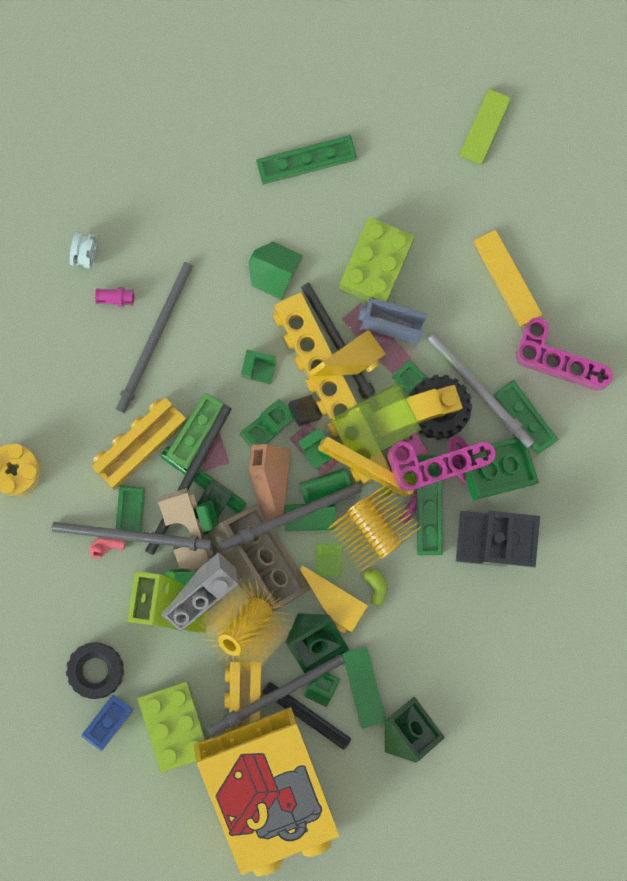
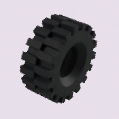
M438 374L433 375L432 378L427 377L420 384H417L411 396L432 389L438 390L455 385L463 407L460 411L447 414L444 417H436L416 424L415 426L420 434L424 433L430 439L431 437L436 438V440H441L442 438L449 439L453 435H457L465 427L471 416L470 393L466 392L467 388L465 385L458 383V379H450L449 375L439 377Z

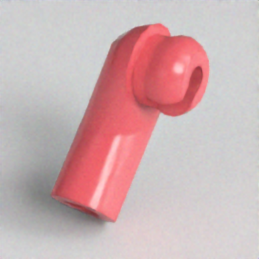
M99 537L91 544L90 555L95 559H99L111 548L124 550L126 540Z

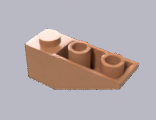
M268 444L252 445L249 472L259 508L269 521L285 513L284 505L291 449Z

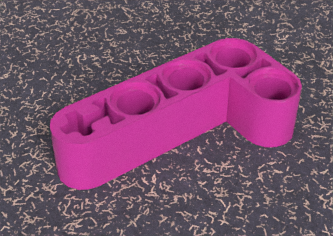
M538 317L532 318L528 322L516 352V359L520 365L596 391L603 390L611 383L613 373L608 366L544 345L549 331L548 323ZM534 325L540 327L542 335H533L530 327ZM531 349L534 352V358L526 359L522 354V350ZM550 356L556 358L558 366L550 367L546 362V358ZM576 364L580 366L582 374H572L570 365ZM589 369H591V371L589 372L590 376L586 379L585 376L587 375ZM598 373H601L602 379H604L601 383L597 382L598 377L596 375Z
M402 441L390 448L388 460L398 487L404 491H412L482 468L490 464L495 459L496 454L491 444L480 442L418 463L412 445ZM397 448H403L406 451L407 458L405 461L396 458L395 450ZM479 452L486 453V457L471 461L470 456ZM454 456L462 459V469H456L452 465ZM430 464H434L439 468L438 477L429 475L428 466ZM405 472H410L415 476L414 485H407L404 482L403 476Z

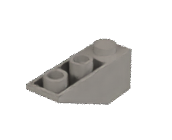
M218 552L198 569L164 611L163 617L178 630L182 631L238 585L236 568Z

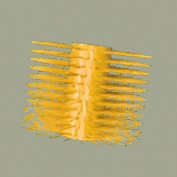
M386 486L381 487L374 494L356 503L345 515L337 519L328 528L330 529L343 521L342 524L331 532L334 533L353 520L351 524L335 535L337 537L350 529L354 524L357 525L341 537L338 542L358 528L360 529L341 546L357 537L361 532L363 533L362 536L344 549L350 548L366 537L363 542L358 544L348 554L358 549L367 541H369V544L350 559L371 545L373 548L355 562L373 550L376 552L359 564V566L377 554L379 557L361 571L380 558L383 559L401 546L404 540L421 528H417L402 540L398 538L417 523L407 528L398 536L395 534L413 521V519L395 532L392 531L411 514L394 524L391 528L389 527V525L409 510L407 509L387 523L388 519L405 506L403 505L386 518H383L400 504L402 500L380 514L399 496L377 510L380 505L385 503L396 492L373 505L390 492L392 488L373 499V497L386 488Z
M258 587L257 598L253 597V589L251 590L250 596L252 600L248 593H245V588L242 590L244 595L243 593L240 594L243 597L239 599V594H237L236 597L238 599L236 601L233 599V595H231L230 600L223 597L222 600L225 602V605L220 606L221 608L225 607V611L221 612V614L220 612H215L219 615L216 617L217 620L214 621L216 624H213L211 630L217 632H211V635L215 634L219 638L206 639L208 641L217 640L214 642H219V645H214L213 647L221 646V649L225 651L223 655L226 652L228 653V659L229 654L232 655L234 670V656L238 655L239 665H241L240 655L244 661L247 658L249 660L250 656L255 660V654L259 655L263 648L267 650V642L274 641L271 637L277 632V628L280 629V623L274 621H279L280 618L276 619L272 615L283 612L274 613L276 611H272V608L269 606L270 602L267 603L268 599L264 601L263 596L262 599L259 598Z

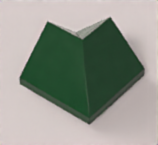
M298 613L285 641L304 674L349 650L330 615Z
M415 696L385 720V753L415 763L420 761L445 738Z

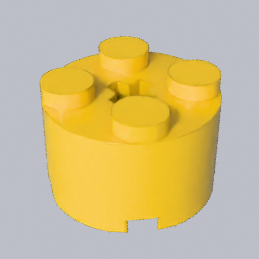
M7 444L1 446L0 492L12 497H23L33 492L40 482L42 473L39 459L22 445ZM13 466L18 468L16 476L11 474Z

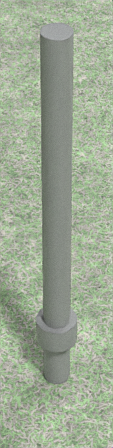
M432 333L427 340L504 422L507 431L512 436L515 434L527 449L531 447L535 441L522 428V423L517 418L514 419L435 333Z

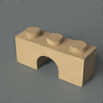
M187 488L158 497V504L166 526L174 523L183 524L189 530L187 537L191 538L192 535H195L199 539H203L202 533L204 532L200 520L196 518L194 509L198 507L194 494L189 495ZM173 546L179 568H190L192 570L200 568L210 560V556H213L212 550L197 549V551H191L187 547Z

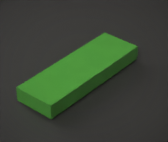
M204 393L166 454V458L188 470L224 403Z

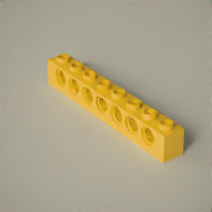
M300 292L275 304V313L272 314L274 321L278 327L283 326L286 335L283 336L285 343L289 349L294 348L297 357L294 358L296 365L300 371L305 370L308 379L305 380L307 387L311 393L316 392L319 398L316 404L322 416L327 414L331 422L327 426L333 438L338 436L342 445L356 453L366 451L370 455L372 462L390 471L343 375L312 376L310 373L314 363H322L332 356V353L302 293ZM293 319H300L303 322V326L300 329H293L289 323ZM304 341H311L314 344V348L307 352L303 351L300 345ZM325 385H333L337 390L336 393L332 396L325 395L322 391ZM339 406L344 407L348 414L344 418H337L333 413L334 409ZM348 429H355L359 433V437L356 440L350 441L345 437L344 433ZM352 468L349 469L355 482L360 481L362 486L374 481Z

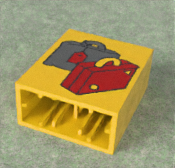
M291 707L194 745L197 766L241 875L251 871L256 876L271 874L282 866V859L302 852V855L305 857L319 855L331 847L332 839L340 837Z

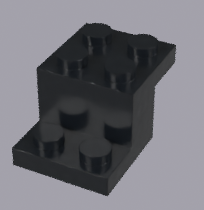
M460 511L455 562L500 567L513 565L535 568L540 516L488 511L487 513Z

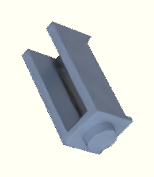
M369 298L366 306H361L358 320H361L360 330L365 329L411 342L415 347L423 336L421 327L427 318L426 313Z

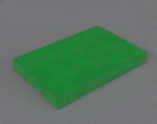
M517 437L491 443L495 449V459L482 468L464 473L472 501L539 484L529 449ZM479 452L470 456L471 461L486 457V453Z

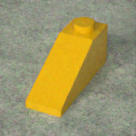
M367 330L312 369L310 373L312 376L357 375L364 369L369 373L380 365L378 359L386 353L371 332Z
M302 565L300 569L301 574L325 613L332 618L338 631L344 634L347 630L352 632L368 605Z

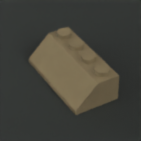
M255 504L221 522L207 535L213 541L216 550L236 568L239 587L243 590L246 586L250 594L253 589L256 598L258 587L259 598L262 599L263 596L264 601L268 599L267 603H272L269 605L270 607L278 606V608H272V611H277L282 608L279 605L285 606L310 590L274 530L255 537L254 541L243 545L241 543L225 551L220 541L238 534V531L243 528H252L268 521L258 504Z

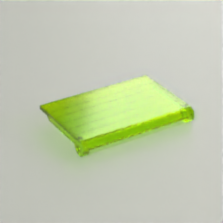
M398 383L331 418L345 446L365 458H369L421 430Z

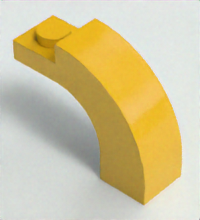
M452 385L438 390L432 389L393 403L374 413L372 419L379 439L402 433L421 422L460 411L463 407L456 387Z

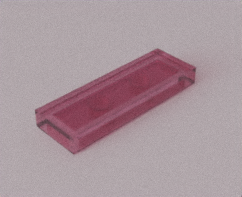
M362 303L357 305L342 319L357 337L367 331L365 329L360 330L361 320H358ZM370 331L386 353L378 360L393 375L411 357L393 337Z

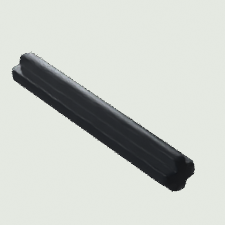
M269 682L263 689V693L267 695L279 687ZM289 694L276 701L285 709L291 707L293 714L340 748L346 749L351 742L349 736Z

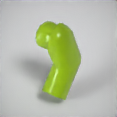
M368 569L363 577L365 582L370 583L374 589L370 603L383 606L388 587L387 582L380 571Z

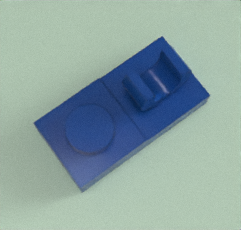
M113 694L81 737L102 752L134 709Z

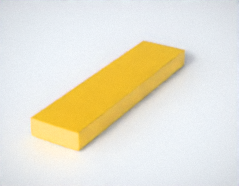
M496 229L475 239L473 243L519 327L527 325L532 318L542 317L539 307Z
M329 437L324 438L318 446V450L377 483L386 486V488H392V491L403 497L411 495L414 491L400 489L392 472ZM404 479V482H405L407 485H414V484H412V483H410V482H408L407 480Z

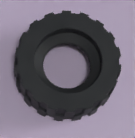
M98 642L84 644L78 647L71 654L70 660L67 661L66 676H68V683L76 693L84 698L101 699L115 692L122 683L124 664L119 653L111 646ZM92 658L102 659L108 668L106 678L96 684L88 682L83 676V666Z

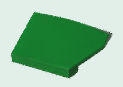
M275 242L255 249L248 262L251 285L282 300L303 255Z

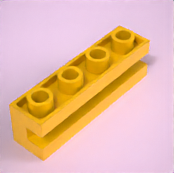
M166 397L163 400L157 399L148 408L150 412L143 418L141 416L136 418L130 425L131 430L125 435L123 433L119 434L112 441L113 446L107 452L103 450L93 459L95 462L92 465L93 469L114 491L186 424V418L174 408Z
M230 662V667H225V682H230V693H225L224 706L229 708V712L233 710L236 712L261 698L262 664L260 662H255L257 664L256 668L251 662L247 665L245 662H241V665L238 662H234L235 670L233 662ZM261 710L240 721L241 724L233 729L261 719ZM227 728L224 730V733L233 729Z

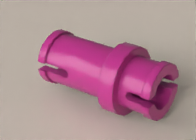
M118 287V289L96 288L95 290L96 304H117L118 307L134 305V289L125 290L124 287Z

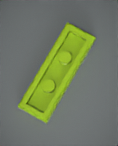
M488 88L459 156L482 165L510 102V97Z

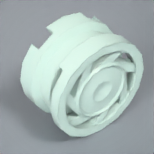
M75 232L70 250L71 266L83 265L84 268H92L97 249V235L89 234L88 236H82L81 232Z

